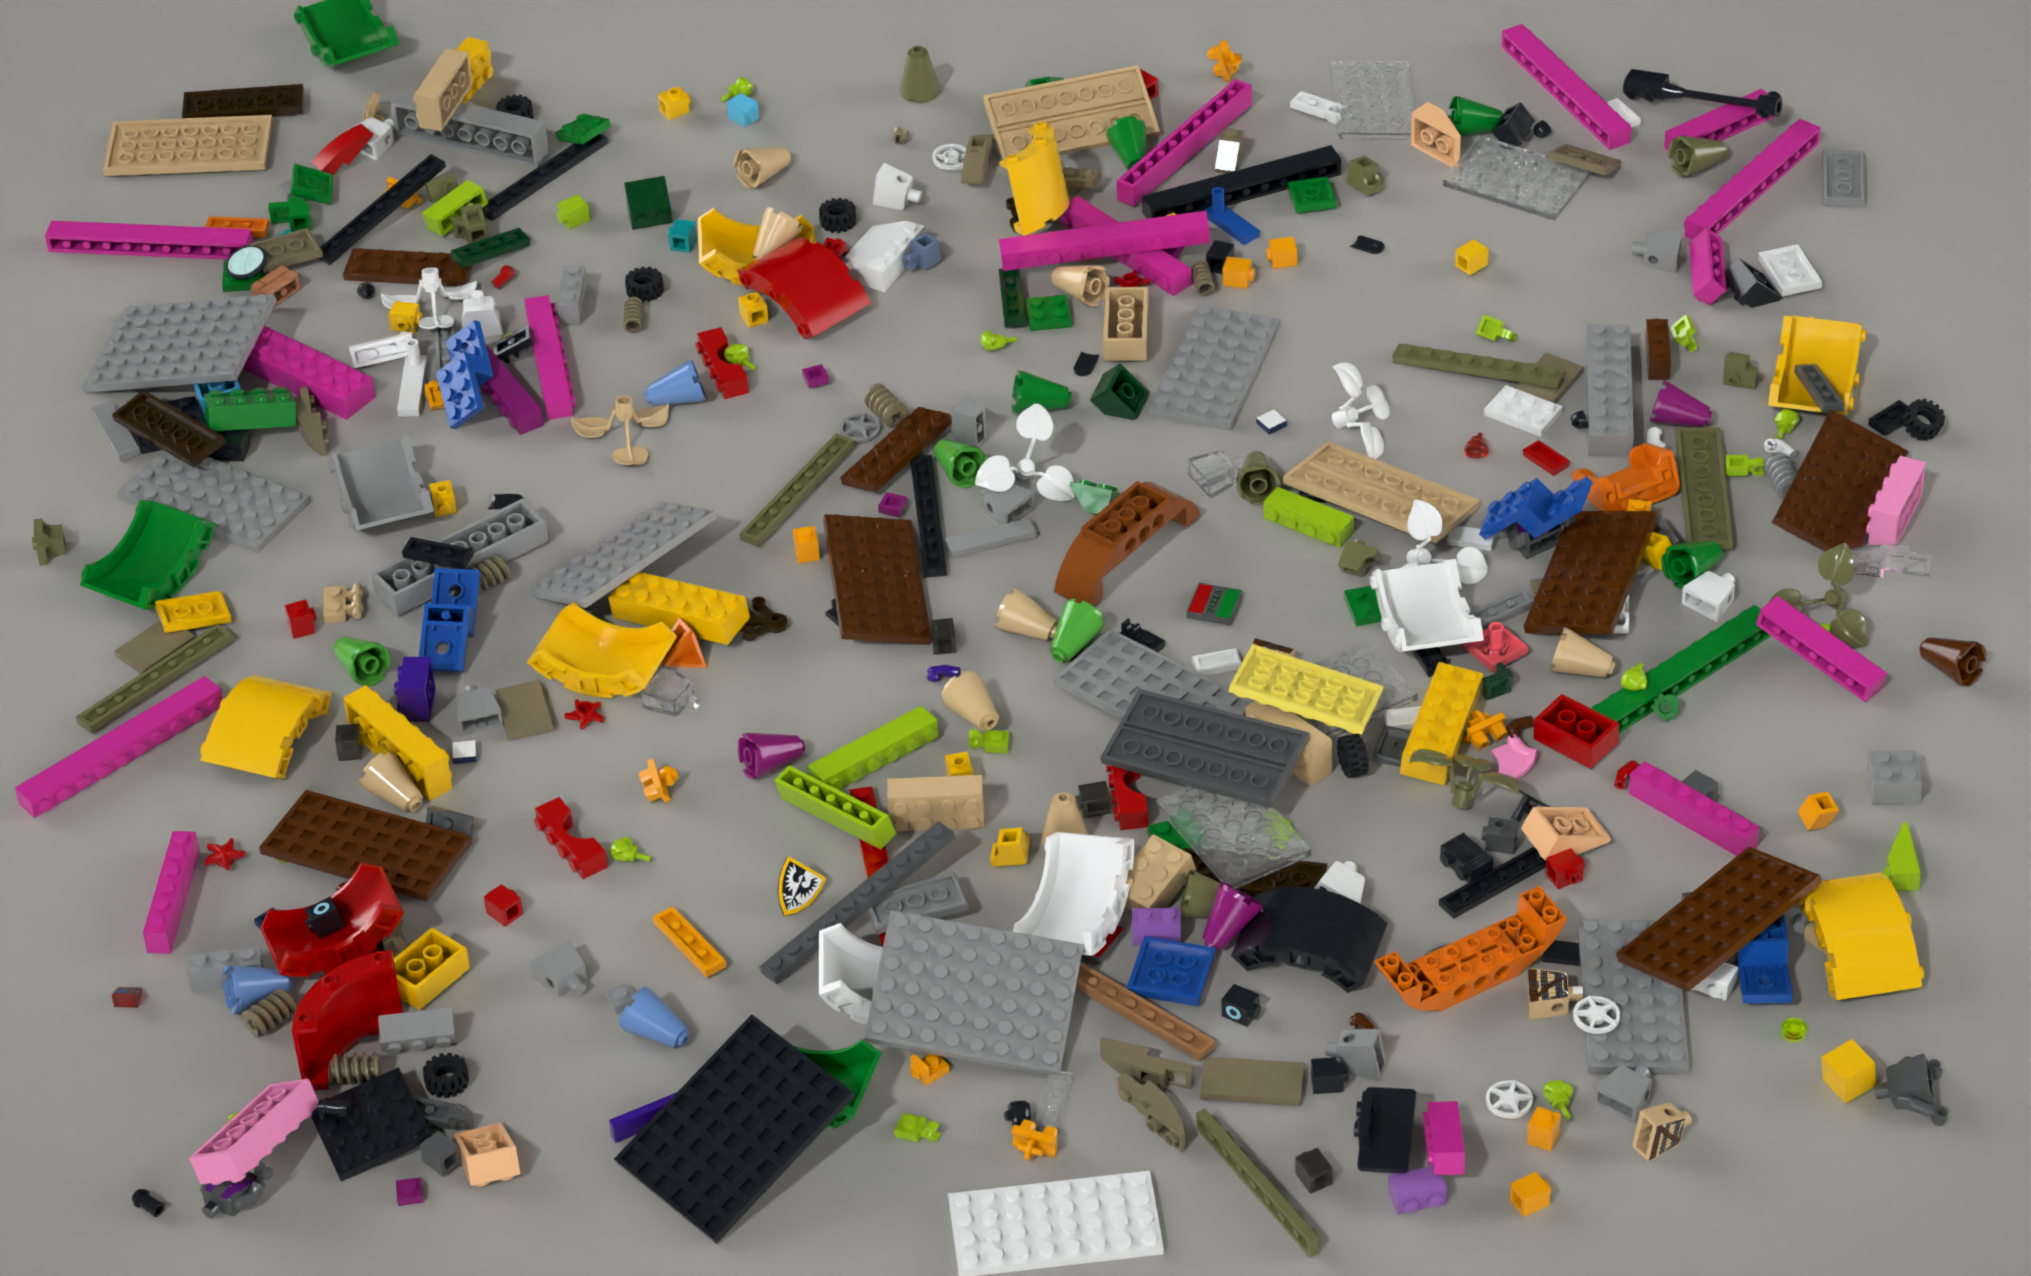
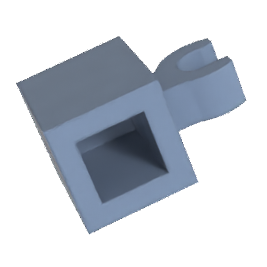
M925 232L910 241L911 252L904 255V259L909 261L904 265L905 268L913 270L919 265L926 270L941 261L940 241Z

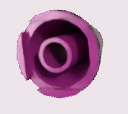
M1663 380L1662 385L1666 387L1659 390L1652 411L1656 416L1655 418L1651 417L1650 422L1691 427H1704V424L1709 425L1713 412L1709 411L1710 407L1670 382Z
M743 733V738L738 740L739 762H744L746 769H743V772L749 779L759 778L801 758L805 752L804 741L797 735Z
M1221 881L1202 936L1206 940L1204 945L1214 947L1216 951L1218 948L1223 950L1263 908V905L1240 889H1231L1233 886L1224 881Z

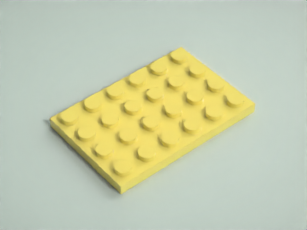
M1252 644L1235 674L1228 692L1234 693L1241 698L1247 697L1256 700L1262 705L1278 707L1284 712L1299 714L1306 719L1324 722L1327 726H1336L1346 729L1349 733L1362 735L1382 695L1384 686Z

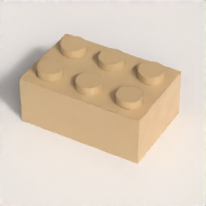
M1153 834L1135 856L1133 870H1128L1126 884H1130L1125 908L1131 911L1132 908H1167L1188 881L1186 880L1188 871H1196L1191 854Z

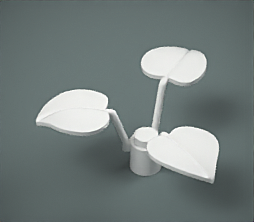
M425 268L421 271L422 280H419L416 296H391L381 293L382 303L391 309L395 301L418 304L422 288H425L426 292H431L433 317L420 319L418 321L419 326L424 329L449 328L453 326L454 319L449 315L437 316L435 292L438 290V287L440 288V295L444 297L448 296L449 299L453 300L467 299L476 290L477 282L444 289L441 278H439L438 269Z
M1347 362L1336 364L1332 368L1338 373L1343 387L1352 398L1345 405L1339 407V411L1332 414V421L1338 429L1345 426L1347 428L1361 426V434L1368 457L1377 459L1384 451V441L1379 430L1376 427H1371L1369 422H1356V419H1358L1359 413L1372 408L1376 418L1384 420L1390 415V406L1382 390L1377 385H1370L1366 391L1370 405L1358 410L1354 407H1348L1362 393L1360 388L1363 385V381L1354 365Z
M1033 404L1019 415L1016 422L1019 434L1026 439L1032 438L1025 459L1021 460L1015 468L1014 466L1009 467V461L1004 456L996 455L988 458L977 473L975 485L994 492H1004L1012 487L1015 481L1014 474L1021 480H1027L1031 476H1042L1037 482V489L1042 496L1061 502L1073 500L1075 494L1070 487V482H1073V478L1065 467L1054 465L1049 467L1046 473L1035 472V464L1030 460L1036 439L1039 441L1049 439L1053 431V422L1050 414L1043 406Z
M1414 500L1408 517V531L1410 535L1416 540L1424 541L1408 552V563L1401 568L1446 561L1445 559L1432 558L1430 552L1423 548L1431 541V536L1440 534L1442 529L1441 515L1436 508L1425 501ZM1464 547L1458 552L1456 562L1460 582L1463 584H1474L1481 581L1486 576L1488 569L1483 554L1474 547Z

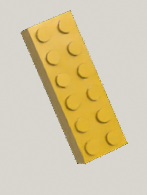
M638 572L617 586L608 596L613 618L645 626H651L662 621L670 630L679 618H683L694 631L696 638L725 645L731 642L750 618L745 596L643 572Z
M1438 662L1402 753L1401 775L1445 786L1450 774L1449 766L1425 762L1410 763V757L1416 750L1430 749L1446 754L1447 758L1453 761V757L1457 755L1468 727L1467 721L1471 719V712L1474 711L1480 696L1483 673Z
M365 685L343 698L349 732L376 755L380 753L387 755L389 754L388 751L395 753L420 793L426 799L432 801L453 788L448 753L435 745L430 737L427 738L422 734L416 725L413 726L408 722L403 714H399L394 710L393 706L389 702L386 703L376 691H372Z

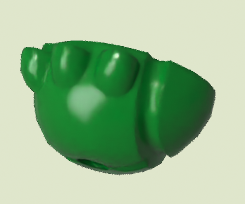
M1660 693L1659 698H1654L1655 704H1652L1651 708L1658 714V717L1668 722L1669 718L1673 720L1675 719V714L1680 713L1677 708L1679 701L1672 694L1665 696Z

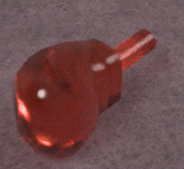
M1481 432L1477 436L1471 437L1464 448L1465 456L1480 459L1489 454L1488 445L1482 438L1483 434Z

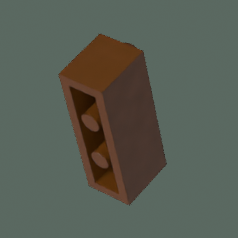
M1646 319L1645 345L1648 380H1670L1671 353L1668 319Z

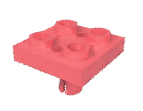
M1492 622L1489 628L1482 631L1483 641L1463 643V648L1491 672L1528 653V646L1500 622Z

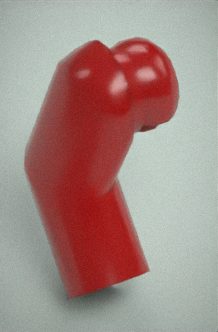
M504 265L500 273L491 281L492 285L499 289L506 281L512 279L515 275L514 268Z
M1629 761L1618 769L1614 786L1618 789H1624L1628 776L1640 764L1637 761Z

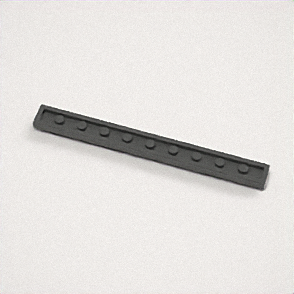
M939 821L760 965L761 973L775 984L779 983L819 950L820 930L839 923L845 928L951 843L956 838L954 832Z

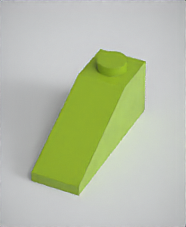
M1908 822L1902 823L1887 857V866L1882 870V873L1891 879L1896 891L1919 890L1921 872Z

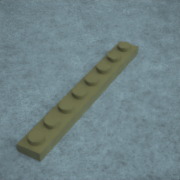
M1399 343L1392 355L1393 363L1558 388L1564 377L1563 368Z
M836 433L739 533L740 540L759 547L855 447L854 439Z
M219 624L213 626L77 715V723L92 734L232 642V633Z
M1205 1108L1196 1112L1197 1130L1308 1257L1311 1258L1319 1254L1320 1237L1317 1231L1308 1226L1303 1215L1293 1209L1288 1198L1278 1192L1273 1181L1267 1179L1262 1174L1259 1165L1253 1163L1248 1158L1246 1151L1242 1147L1239 1148L1234 1142L1232 1135L1228 1131H1224L1215 1116H1211Z

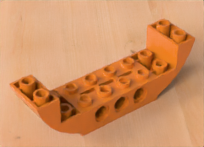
M1539 885L1519 894L1517 913L1407 964H1405L1396 951L1374 962L1403 1001L1411 1008L1424 1011L1438 1010V1012H1441L1521 975V972L1538 959L1554 942L1566 923L1567 918Z

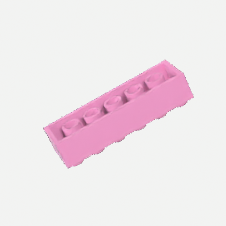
M309 1079L270 1084L190 1156L189 1160L200 1185L208 1183L217 1185L230 1180L234 1183L246 1177L245 1174L250 1169L258 1166L259 1161L273 1152L272 1149L277 1144L285 1141L286 1136L298 1129L299 1124L304 1119L312 1116V1112L318 1107V1099Z

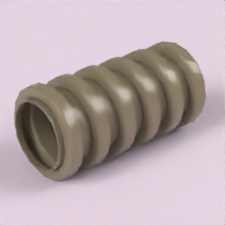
M1204 260L1194 262L1191 266V272L1196 291L1201 296H1208L1215 289L1209 264Z
M629 297L624 303L623 327L629 333H637L642 329L643 302L637 297Z

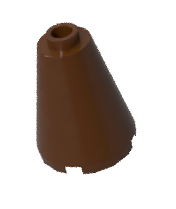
M1929 637L1921 643L1919 649L1920 655L1925 661L1962 686L1974 684L1983 672V669L1980 668L1982 661L1986 662V649L1976 641Z

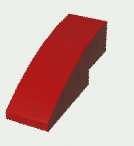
M363 124L354 126L326 145L311 162L321 171L334 175L343 163L348 166L374 134Z

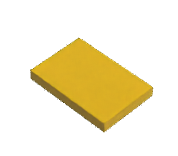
M221 591L155 601V609L165 633L232 622L231 614Z

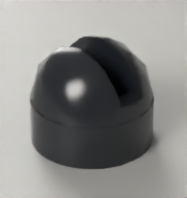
M1541 120L1534 126L1533 132L1536 137L1544 138L1551 134V129L1547 122Z
M370 282L361 283L357 288L358 296L363 299L373 298L376 292L375 286Z
M1583 410L1575 412L1571 416L1570 420L1573 427L1577 429L1588 427Z

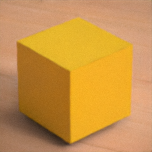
M1853 1039L1821 1057L1823 1081L1845 1104L1876 1085L1875 1062Z

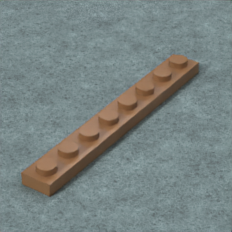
M1080 962L1076 989L1198 1061H1201L1216 1047L1214 1039Z

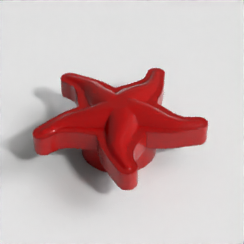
M1136 270L1124 274L1122 278L1114 277L1115 283L1121 287H1141L1150 284V279L1139 278Z
M576 699L575 710L564 714L565 719L579 720L581 730L590 721L604 722V717L596 712L598 708H601V702H580Z
M229 838V841L222 846L207 844V849L213 853L204 862L205 866L216 863L219 867L230 870V865L234 863V859L244 857L245 851L235 850L234 839Z

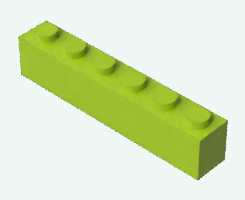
M921 705L807 765L808 775L840 790L939 737L938 720Z
M790 765L774 780L782 800L879 849H882L896 835L888 814Z

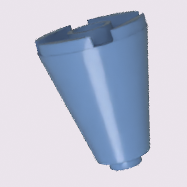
M693 360L683 363L647 386L648 391L644 392L648 404L652 403L654 407L706 400L705 392Z
M237 965L225 966L223 969V975L227 974V981H223V992L227 1007L233 1008L230 1011L231 1014L250 1009L252 1005H257L258 1001L265 999L267 995L273 994L276 989H284L289 993V988L293 986L292 977L280 975L278 969Z
M647 987L639 989L632 997L635 1002L631 1007L626 1005L619 1026L626 1032L675 1049L679 1046L683 1047L690 1036L688 1034V1027L651 989Z

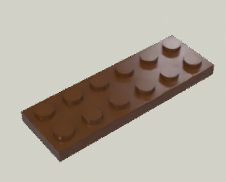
M353 248L343 272V277L347 281L419 284V280H422L421 271L423 269L437 268L443 286H460L467 284L473 265L461 268L450 257L451 253Z
M918 407L840 477L842 485L876 493L952 424V417L948 413Z

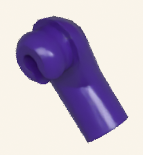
M949 665L932 666L927 670V680L938 682L939 676L951 678L956 676L958 678L961 669L960 667Z

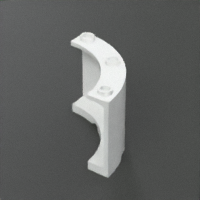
M1456 559L1446 560L1442 563L1384 571L1377 569L1372 572L1373 576H1370L1371 589L1376 591L1382 616L1381 627L1383 632H1387L1392 645L1397 651L1405 652L1484 640L1481 619L1470 615V608L1465 597L1460 598L1458 589H1461L1462 586Z
M1056 832L1046 837L1044 871L1035 900L1025 916L1014 924L1013 932L1084 944L1082 955L1092 956L1105 946V938L1108 934L1114 933L1123 914L1130 889V884H1126L1128 870H1133L1134 839Z
M841 923L820 930L819 996L837 1012L843 1011L851 1015L852 1020L867 1025L883 947L859 939Z

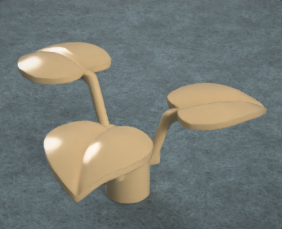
M618 396L615 399V407L612 408L609 421L603 417H571V424L575 432L580 436L595 438L603 436L604 430H610L616 415L619 421L625 423L627 448L616 449L612 454V458L621 465H640L648 460V451L642 446L631 447L628 421L632 417L636 423H641L644 427L664 425L668 420L669 404L635 411L630 396Z

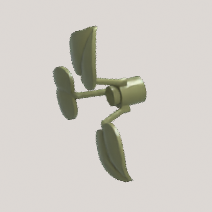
M1842 543L1827 550L1819 559L1818 569L1820 575L1826 580H1831V585L1834 587V589L1826 592L1824 598L1801 602V595L1798 590L1786 588L1775 593L1769 600L1770 602L1778 596L1802 614H1804L1802 606L1826 602L1830 607H1838L1835 614L1837 619L1830 623V633L1851 648L1868 645L1867 624L1863 614L1855 609H1846L1841 613V610L1848 601V594L1840 585L1848 584L1854 575V559L1847 543Z
M1430 749L1416 750L1410 757V763L1425 762L1449 766L1450 792L1454 793L1451 804L1457 808H1470L1471 800L1475 798V793L1483 780L1505 787L1517 795L1519 794L1518 780L1513 776L1498 772L1480 773L1477 783L1472 788V784L1469 782L1473 768L1489 771L1492 768L1490 761L1475 759L1466 755H1455L1452 761V759L1447 758L1446 754ZM1453 762L1460 766L1469 767L1465 781H1459L1458 785L1455 784Z

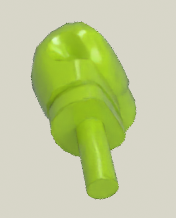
M739 77L736 83L728 87L729 93L721 97L720 100L724 102L740 93L749 96L753 90V85L748 79Z
M986 330L980 336V343L987 351L1005 348L1006 343L1017 342V337L1005 338L1002 334H994L990 330Z
M735 343L725 349L724 356L728 362L741 364L742 367L747 366L752 371L756 369V366L749 362L750 356L748 355V347L746 345Z
M1783 409L1775 416L1774 422L1777 423L1776 428L1779 431L1776 439H1782L1784 433H1791L1793 428L1799 423L1800 417L1798 413L1790 409Z
M1639 662L1637 666H1631L1624 672L1621 678V686L1623 688L1638 691L1644 690L1647 687V677L1642 669L1644 666L1642 662Z
M629 837L616 839L610 847L611 856L618 861L634 862L638 858L650 862L651 856L638 853V847L633 845Z
M1553 1080L1545 1083L1543 1094L1554 1109H1561L1566 1120L1570 1119L1571 1115L1566 1106L1570 1103L1573 1093L1572 1086L1569 1083H1564L1562 1080Z

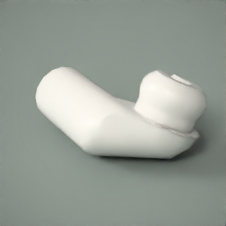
M1651 427L1647 431V443L1668 449V445L1660 441L1662 430L1657 427Z
M1769 438L1764 442L1765 450L1770 454H1786L1789 456V459H1794L1797 455V450L1781 439Z

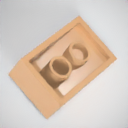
M1429 102L1425 103L1411 114V146L1456 170L1460 169L1461 135L1443 109Z
M1533 807L1521 827L1527 839L1535 846L1544 860H1546V857L1570 848L1576 854H1580L1609 843L1611 840L1610 836L1587 807Z
M501 1122L452 1133L454 1142L459 1146L461 1163L471 1186H485L490 1181L498 1179L506 1181L514 1178L515 1175H520L516 1146Z

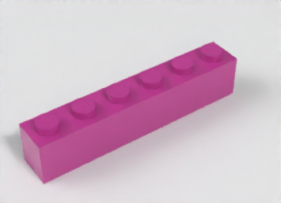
M1761 88L1741 98L1757 100L1760 94L1767 95L1768 93ZM1725 104L1665 131L1664 148L1669 151L1671 140L1681 135L1722 141L1774 117L1769 116V118L1763 119L1756 113V108Z
M1776 596L1760 610L1756 622L1758 627L1865 703L1883 687L1887 675L1885 671L1802 614L1788 602Z
M1646 761L1630 773V795L1723 849L1738 856L1748 847L1754 849L1758 847L1759 826Z
M172 831L143 930L147 953L171 954L200 853L196 832Z

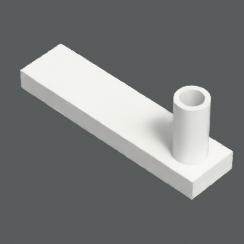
M408 339L405 343L407 356H405L397 407L398 417L420 416L427 369V355H420L418 340Z

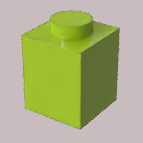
M579 194L557 203V219L568 229L590 221L588 203Z

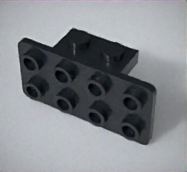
M1368 1087L1366 1091H1362V1100L1357 1101L1356 1117L1360 1118L1359 1122L1354 1123V1137L1359 1139L1358 1170L1387 1173L1408 1172L1416 1104V1091L1414 1089Z

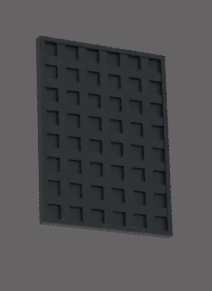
M751 1014L623 1148L614 1160L717 1244L851 1102L855 1094Z

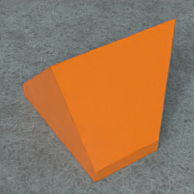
M679 618L671 629L677 635V638L663 658L662 663L666 667L707 668L694 631L683 618Z

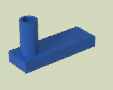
M1221 187L1213 188L1212 206L1204 210L1207 212L1208 220L1243 245L1259 238V229L1224 205V189Z

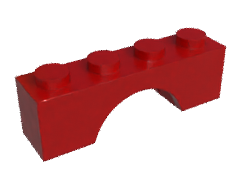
M722 327L697 333L696 351L698 355H702L703 365L708 367L710 379H714L717 392H721L724 399L748 394V378L742 365L723 361L725 359L724 351L728 347V339Z
M1106 765V772H1111V774H1108L1109 788L1114 789L1110 791L1111 804H1116V807H1113L1114 821H1119L1120 830L1147 828L1148 809L1145 794L1134 792L1127 787L1133 781L1140 779V774Z
M560 797L535 808L536 818L534 823L538 831L544 832L549 844H554L560 857L568 861L574 873L577 872L582 879H585L608 868L606 851L594 837L576 838L568 834L569 830L573 827L571 810Z

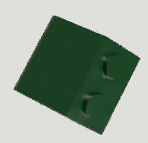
M665 176L624 183L628 217L632 230L673 223Z
M1119 363L1102 375L1090 401L1104 415L1135 420L1149 391Z

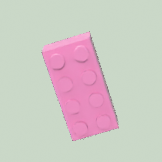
M1899 456L1896 464L1892 463L1889 477L1884 478L1882 491L1878 490L1875 504H1871L1869 507L1868 517H1871V520L1866 529V533L1869 534L1868 544L1895 550L1922 497L1926 462Z

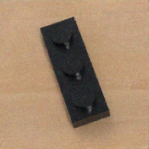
M410 537L402 550L403 558L466 569L473 557V549Z

